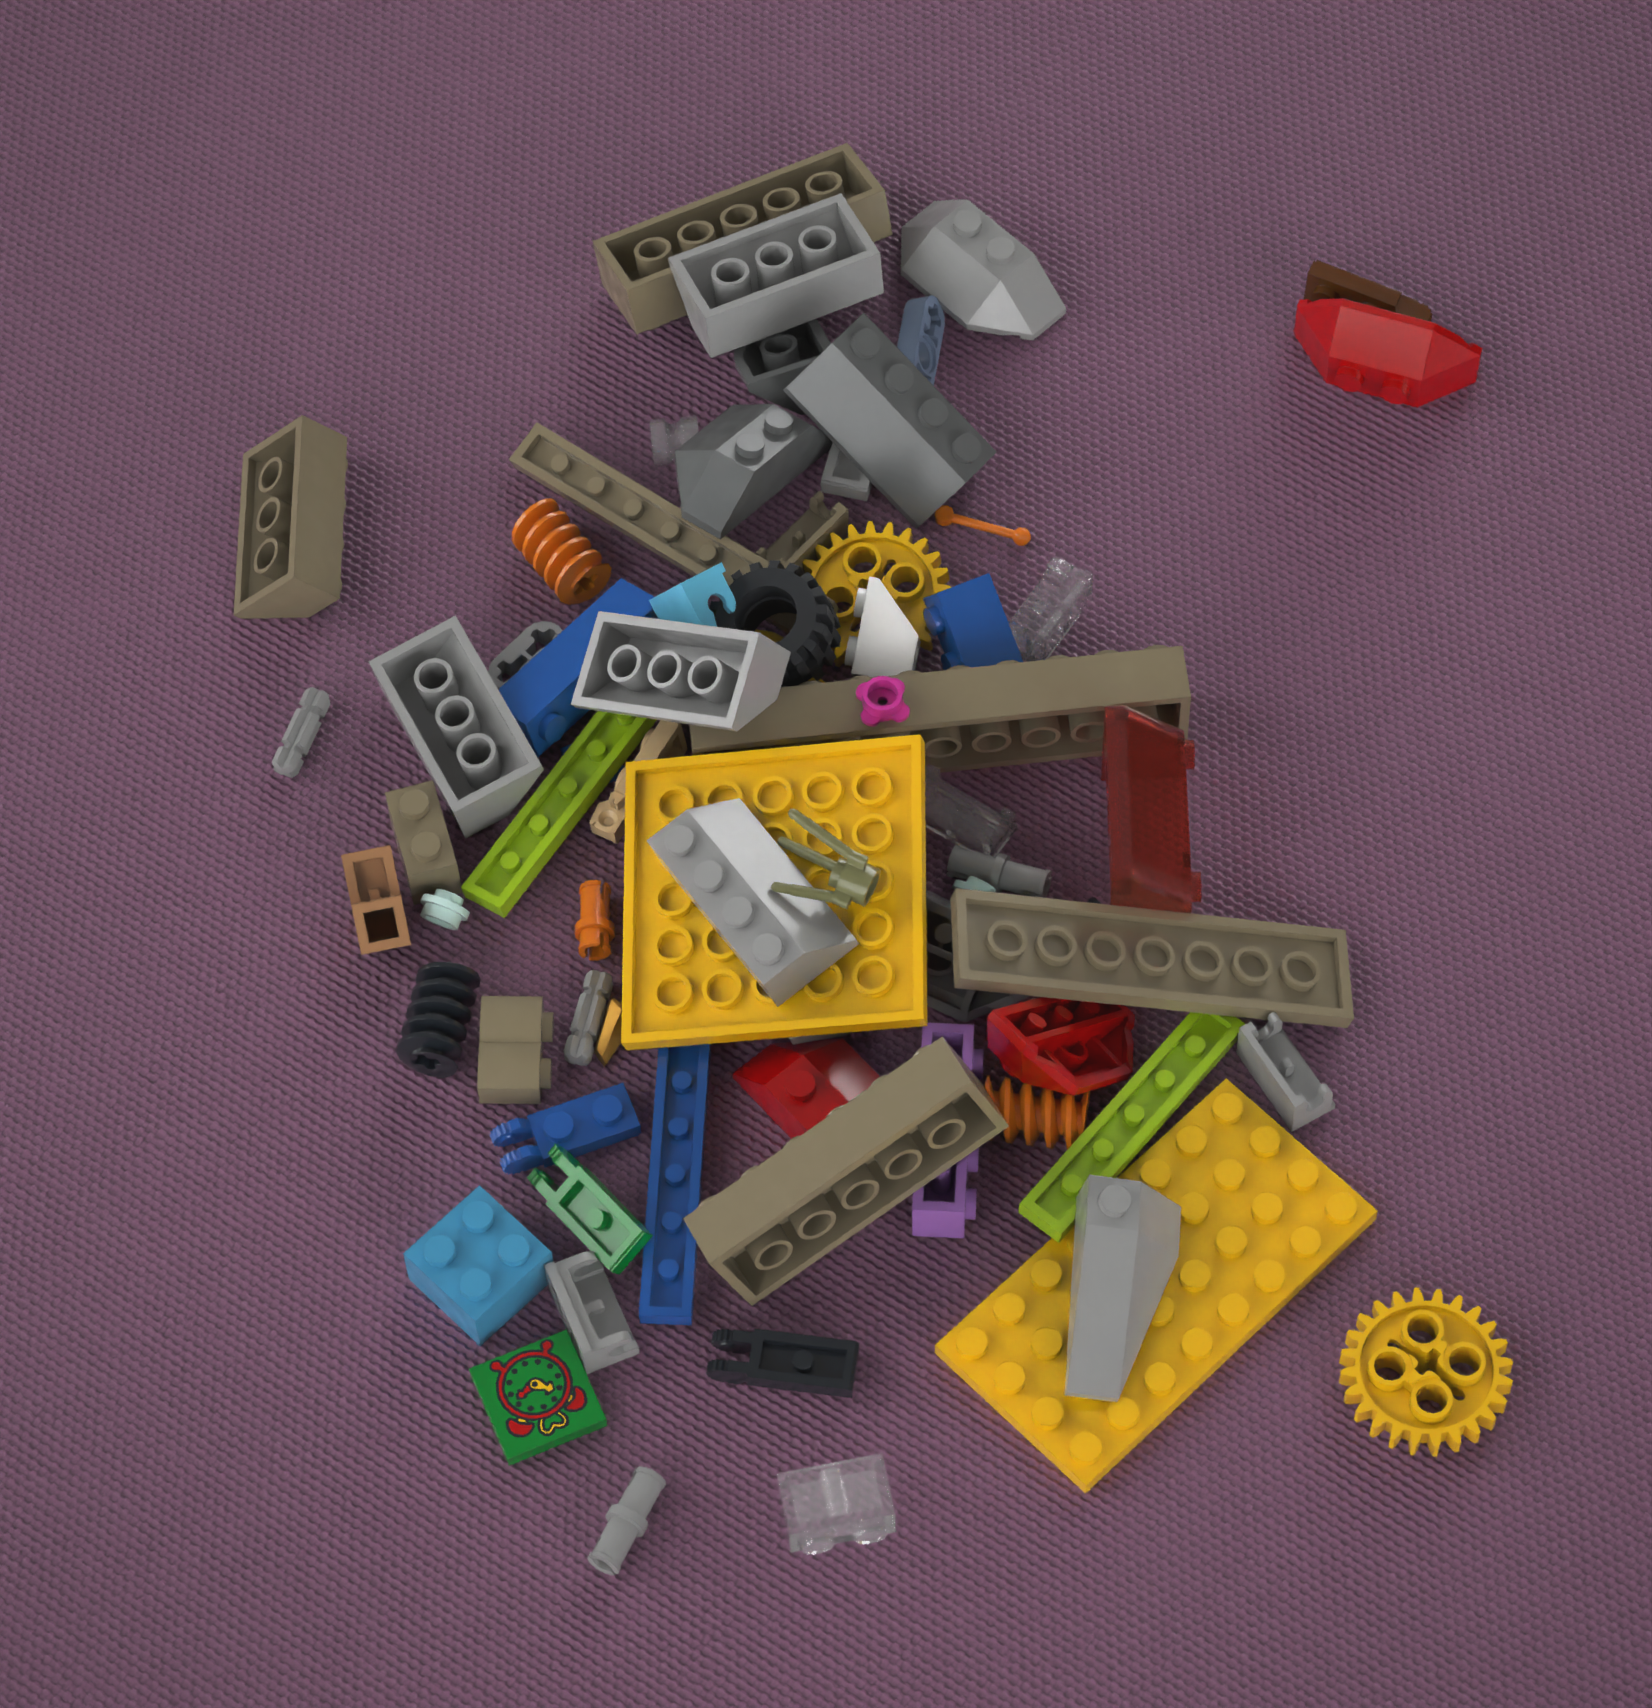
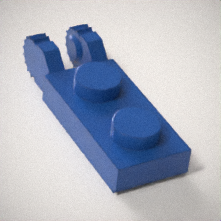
M620 1083L527 1115V1119L515 1118L509 1120L507 1123L497 1125V1127L490 1131L491 1134L489 1135L494 1146H498V1148L516 1144L530 1138L534 1139L536 1146L526 1145L520 1147L517 1150L507 1152L500 1159L503 1172L505 1174L508 1173V1175H514L515 1173L527 1171L544 1165L545 1168L555 1165L552 1158L548 1155V1152L555 1144L562 1146L575 1158L641 1134V1125L625 1085Z

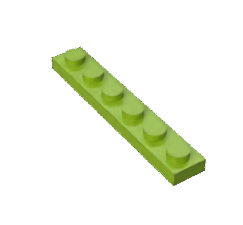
M597 711L463 883L461 889L465 898L505 918L657 720Z
M1190 1012L1020 1202L1018 1213L1059 1243L1075 1225L1076 1198L1088 1176L1097 1175L1117 1178L1238 1041L1239 1027L1245 1025V1023L1233 1016Z

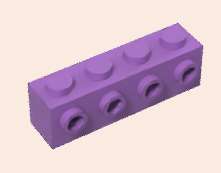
M928 1023V1026L922 1027L921 1048L932 1044L943 1036L979 1080L983 1079L984 1049L974 1048L973 1024ZM979 1148L913 1193L912 1236L964 1238L965 1220L976 1219L977 1189L967 1188L968 1172L978 1173Z

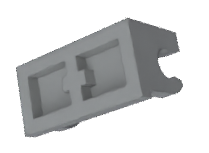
M1272 1012L1268 1015V1023L1258 1031L1252 1022L1239 1027L1236 1053L1287 1127L1293 1132L1335 1109V1103L1332 1100L1333 1093L1327 1084L1320 1083L1282 1029V1020L1277 1013Z
M585 1251L556 1263L552 1261L544 1265L549 1291L586 1374L640 1354L638 1344L623 1315L605 1274L604 1267L597 1260L594 1251Z

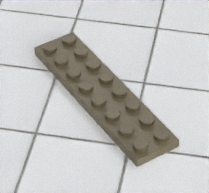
M958 888L955 889L950 898L954 988L1268 1020V1015L1275 1012L1282 1022L1348 1028L1354 1019L1346 930Z

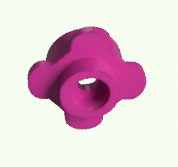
M888 676L874 677L868 682L861 683L856 689V697L862 701L863 711L860 714L861 721L870 727H875L880 722L894 720L898 723L905 721L909 717L910 708L903 701L904 683L898 678ZM886 700L887 704L880 705L878 701Z

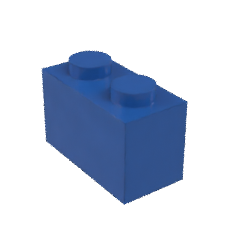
M990 573L923 598L926 608L923 610L925 623L933 636H938L944 652L941 655L943 670L957 665L969 667L990 666L1006 660L1023 662Z

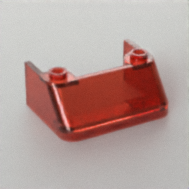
M1126 705L1104 706L1101 781H1106L1110 871L1109 905L1191 913L1192 902H1201L1202 898L1201 872H1191L1186 770H1194L1195 768L1194 740H1185L1183 729Z

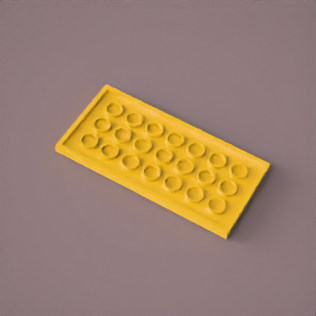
M1227 1078L1118 1177L1119 1179L1141 1181L1181 1206L1178 1259L1117 1402L1065 1396L1075 1225L1059 1243L1051 1238L935 1344V1354L1085 1494L1377 1218V1209Z

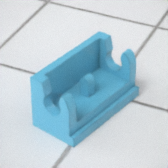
M722 562L650 599L649 602L657 618L717 627L714 613L708 607L710 596L719 597L727 613H732L736 609L735 597L722 574L726 571Z

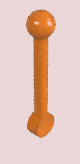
M942 505L935 511V521L940 526H948L952 523L1013 539L1014 543L1018 546H1025L1031 540L1029 530L1024 527L1014 530L958 515L948 505Z

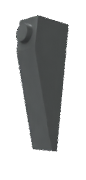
M814 319L735 349L734 363L750 393L800 415H804L805 413L783 390L831 343L818 320Z

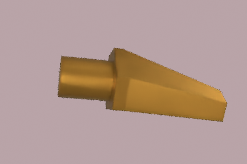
M612 998L607 1004L594 1051L603 1066L608 1063L621 1044L622 1001L618 1002L615 998Z

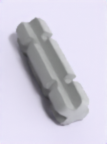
M309 687L304 691L299 702L302 707L295 710L281 740L284 746L278 747L272 760L274 771L279 775H285L290 778L298 775L304 762L301 757H305L308 754L321 726L319 719L325 717L330 706L329 694L323 690Z
M590 970L585 976L582 986L584 992L580 994L570 1027L572 1032L567 1037L564 1047V1058L570 1064L587 1066L591 1062L595 1049L593 1044L598 1039L607 1007L605 1003L611 995L613 988L612 976L607 972Z

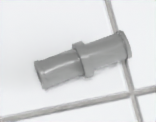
M957 845L952 849L947 866L948 877H957L967 880L969 876L977 877L996 889L995 893H1001L1002 890L1024 896L1046 898L1052 880L1051 870H1043L1013 862L1010 856L999 853L994 857L964 849Z
M639 1466L635 1468L633 1477L618 1504H612L605 1517L608 1523L593 1551L587 1557L593 1567L609 1575L619 1573L620 1566L635 1538L644 1535L648 1527L646 1518L661 1490L666 1485L665 1479L660 1474L647 1467Z

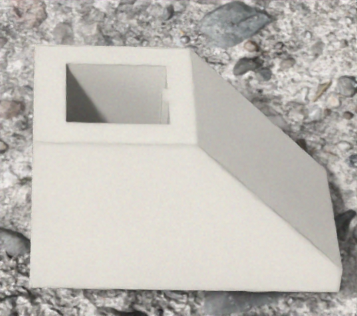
M869 577L867 589L858 588L854 617L861 618L858 637L849 636L845 665L852 666L851 674L853 677L860 675L872 678L893 676L904 671L915 670L921 642L919 635L881 580Z

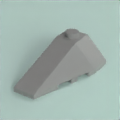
M1089 1175L1077 1195L1065 1396L1112 1402L1118 1401L1178 1259L1181 1206L1141 1181Z

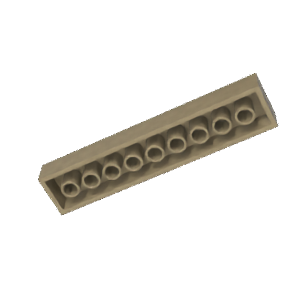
M1152 645L1144 650L1118 652L1115 650H1104L1095 655L1077 657L1055 655L1045 660L1029 662L1006 660L990 666L969 667L957 665L947 670L922 673L915 670L904 671L898 675L888 676L900 679L905 685L903 701L909 706L910 714L905 721L900 723L889 720L880 722L875 727H870L861 721L860 714L863 711L862 701L856 697V689L861 683L868 682L872 677L860 675L845 681L826 683L806 681L797 686L781 687L778 699L738 731L689 724L692 756L921 734L925 742V774L1187 747L1191 693L1183 646L1167 647L1165 645ZM880 700L878 701V703L880 705L887 704V701Z

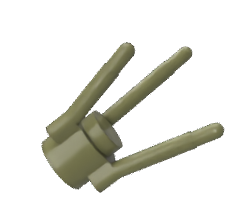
M790 809L788 815L791 819L844 858L840 857L836 862L800 843L782 836L777 841L778 845L831 871L828 885L836 889L835 891L781 882L772 883L771 889L774 892L790 894L792 896L830 902L846 910L851 902L866 906L878 884L881 869L868 864V856L851 849L798 810Z

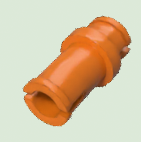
M601 880L585 881L579 887L580 920L575 924V938L580 942L578 946L579 955L582 958H586L589 948V960L599 961L609 957L611 954L610 942L615 937V926L610 920L611 886L605 882L602 885V893H600Z

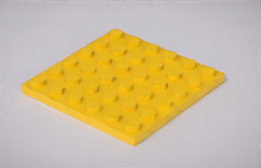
M921 734L626 762L621 1044L626 1051L928 1026L925 742ZM740 798L777 844L778 839L783 836L836 862L840 857L844 858L789 817V810L796 809L851 849L868 856V864L881 869V874L875 891L867 905L861 906L851 902L846 910L833 903L826 902L859 944L777 1007L662 865L647 842L650 837L687 809ZM780 846L814 888L835 891L836 888L828 885L831 871Z

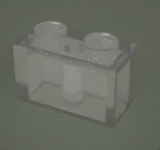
M882 1453L777 1473L778 1495L790 1553L803 1551L805 1554H820L832 1549L834 1544L853 1540L859 1544H871L883 1540L889 1533L896 1532L895 1509Z

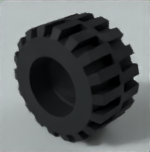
M770 560L768 568H763L761 563L757 562L750 564L751 571L744 575L740 570L732 574L731 577L734 582L729 587L735 597L736 609L732 613H727L723 608L721 599L720 601H711L709 609L714 613L717 627L755 632L757 627L769 616L784 612L797 614L792 630L786 637L776 642L791 652L781 687L797 686L812 677L819 681L825 675L821 669L823 665L832 666L836 659V655L831 648L840 647L841 636L836 630L840 628L839 618L816 579L809 572L804 574L800 566L789 563L785 569L781 561Z

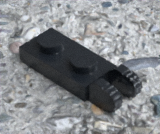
M717 1329L712 1335L711 1344L716 1349L737 1354L751 1353L749 1362L727 1361L724 1359L709 1361L706 1375L711 1379L731 1384L747 1382V1385L846 1398H852L859 1356V1342L763 1329H754V1332Z

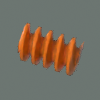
M546 498L534 503L522 513L514 525L512 543L518 551L522 552L526 561L533 565L537 574L544 578L547 586L555 591L556 596L562 603L572 605L585 602L599 594L606 586L611 577L612 568L609 563L602 564L603 558L600 552L591 549L592 545L589 539L580 536V529L577 525L570 523V518L566 512L559 511V505L555 499Z
M987 1075L984 1088L1009 1125V1127L1003 1130L1006 1143L1013 1144L1019 1131L1022 1130L1027 1146L1033 1147L1040 1133H1043L1048 1149H1054L1060 1137L1064 1136L1068 1150L1085 1131L1090 1091L1085 1092L1080 1102H1077L1074 1096L1062 1093L1059 1099H1055L1053 1090L1045 1088L1042 1089L1039 1096H1034L1032 1085L1023 1083L1017 1094L1013 1092L1011 1079L1007 1077L1004 1078L998 1091H994L990 1075Z

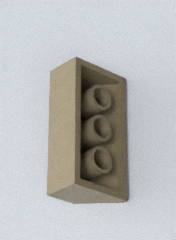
M301 415L243 454L233 614L240 619L309 618L340 599L342 590L341 560L344 549L343 518L346 508V500L344 498L345 476L348 467L346 459L347 437L304 415Z

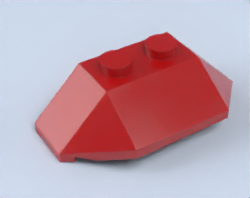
M1299 299L1296 309L1295 337L1325 383L1335 385L1344 391L1361 392L1376 396L1392 404L1420 407L1476 383L1483 348L1474 343L1465 342L1459 335L1437 323L1347 299H1319L1316 301Z
M1038 997L991 1011L987 1017L988 1048L1000 1059L1002 1068L1022 1083L1075 1096L1127 1080L1132 1074L1134 1042L1131 1030L1135 1025V1015L1125 1005Z
M843 1038L817 1040L794 1045L792 1042L771 1043L732 1074L733 1079L791 1139L807 1132L824 1120L833 1109L845 1105L880 1077Z

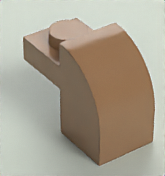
M391 845L342 854L341 858L361 955L411 945Z

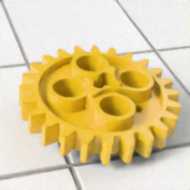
M868 521L864 534H858L856 528L850 524L848 525L849 538L842 540L837 534L832 532L830 533L832 543L830 549L819 544L815 547L818 562L804 559V572H809L816 579L828 598L835 601V603L847 602L852 605L849 610L843 613H836L840 622V628L836 630L841 636L840 647L831 648L836 655L835 666L840 667L845 663L849 636L858 637L859 630L857 632L851 631L861 620V618L854 617L855 601L858 588L867 589L869 577L881 580L919 635L920 647L929 651L933 649L932 639L929 635L930 631L923 616V610L926 608L923 598L951 588V586L945 585L950 581L948 568H939L942 564L939 551L927 554L929 545L926 538H922L912 544V530L906 528L899 537L895 536L892 522L887 523L882 533H876L873 522ZM863 562L875 565L872 570L865 573H858L852 570L857 564ZM895 563L896 565L892 566L885 576L884 571L888 564ZM903 582H913L918 585L911 592L902 593L895 590Z
M1419 1287L1414 1288L1411 1302H1405L1403 1297L1395 1291L1392 1294L1391 1308L1388 1309L1378 1300L1374 1301L1372 1307L1373 1318L1360 1313L1356 1323L1359 1331L1348 1330L1346 1334L1345 1344L1349 1348L1341 1349L1339 1361L1340 1364L1346 1367L1340 1370L1339 1384L1350 1386L1345 1390L1344 1403H1360L1355 1411L1354 1420L1357 1423L1371 1418L1373 1422L1369 1436L1372 1438L1378 1436L1384 1430L1390 1433L1388 1444L1390 1449H1393L1401 1439L1408 1440L1410 1455H1415L1420 1443H1427L1430 1453L1435 1457L1438 1454L1440 1442L1446 1441L1451 1450L1456 1453L1460 1449L1461 1435H1464L1469 1441L1476 1444L1481 1433L1479 1425L1485 1429L1492 1430L1496 1422V1416L1493 1412L1504 1413L1507 1399L1503 1395L1510 1394L1513 1380L1505 1375L1511 1373L1513 1360L1500 1356L1505 1353L1508 1342L1506 1339L1491 1340L1495 1334L1497 1323L1490 1321L1480 1325L1478 1320L1482 1308L1476 1306L1465 1313L1461 1310L1463 1298L1461 1295L1456 1296L1448 1305L1443 1303L1441 1289H1436L1431 1301H1424ZM1414 1331H1424L1430 1334L1434 1340L1428 1343H1418L1409 1334ZM1389 1343H1394V1344H1396L1399 1348L1388 1346V1344H1389ZM1466 1363L1475 1370V1373L1468 1376L1460 1375L1451 1368V1365ZM1384 1367L1392 1368L1401 1377L1392 1381L1385 1380L1379 1377L1376 1371ZM1453 1395L1464 1397V1399L1459 1401ZM1423 1400H1433L1443 1410L1437 1413H1428L1422 1410L1417 1403Z

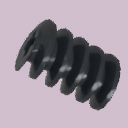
M432 962L423 965L417 972L415 980L417 985L412 990V1002L407 1008V1020L403 1023L402 1038L398 1041L396 1052L399 1059L411 1069L427 1076L445 1078L451 1077L457 1072L458 1066L453 1060L461 1057L463 1048L458 1042L466 1039L467 1029L464 1025L470 1022L472 1012L468 1007L475 1004L477 995L473 990L480 986L481 978L473 969L458 963Z

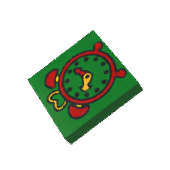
M567 1329L469 1368L471 1379L509 1466L607 1426L606 1417Z

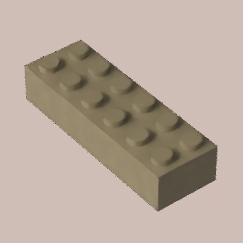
M845 143L592 241L602 285L636 335L647 330L659 328L665 323L687 315L669 266V257L842 193L874 243L893 235L885 190L851 146Z
M942 1036L932 1044L920 1048L911 1059L888 1075L877 1078L868 1089L845 1105L833 1109L824 1120L807 1132L789 1140L780 1151L760 1165L746 1170L740 1179L723 1191L702 1201L697 1209L685 1216L683 1220L708 1263L753 1306L1009 1127L980 1080Z

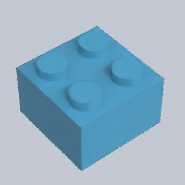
M480 1185L403 1253L409 1280L479 1346L484 1344L547 1286L544 1265L553 1261L552 1252Z

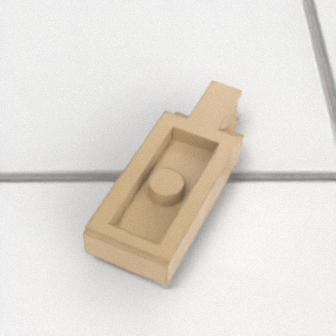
M660 720L655 729L652 728L645 734L641 742L640 752L634 761L683 757L688 748L681 723ZM626 767L619 773L614 791L610 793L609 800L598 803L589 822L593 834L613 841L618 844L625 833Z

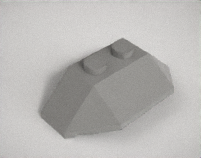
M968 199L934 201L902 227L901 276L925 296H935L942 309L965 329L996 335H1020V339L1033 341L1066 314L1064 303L1034 253Z

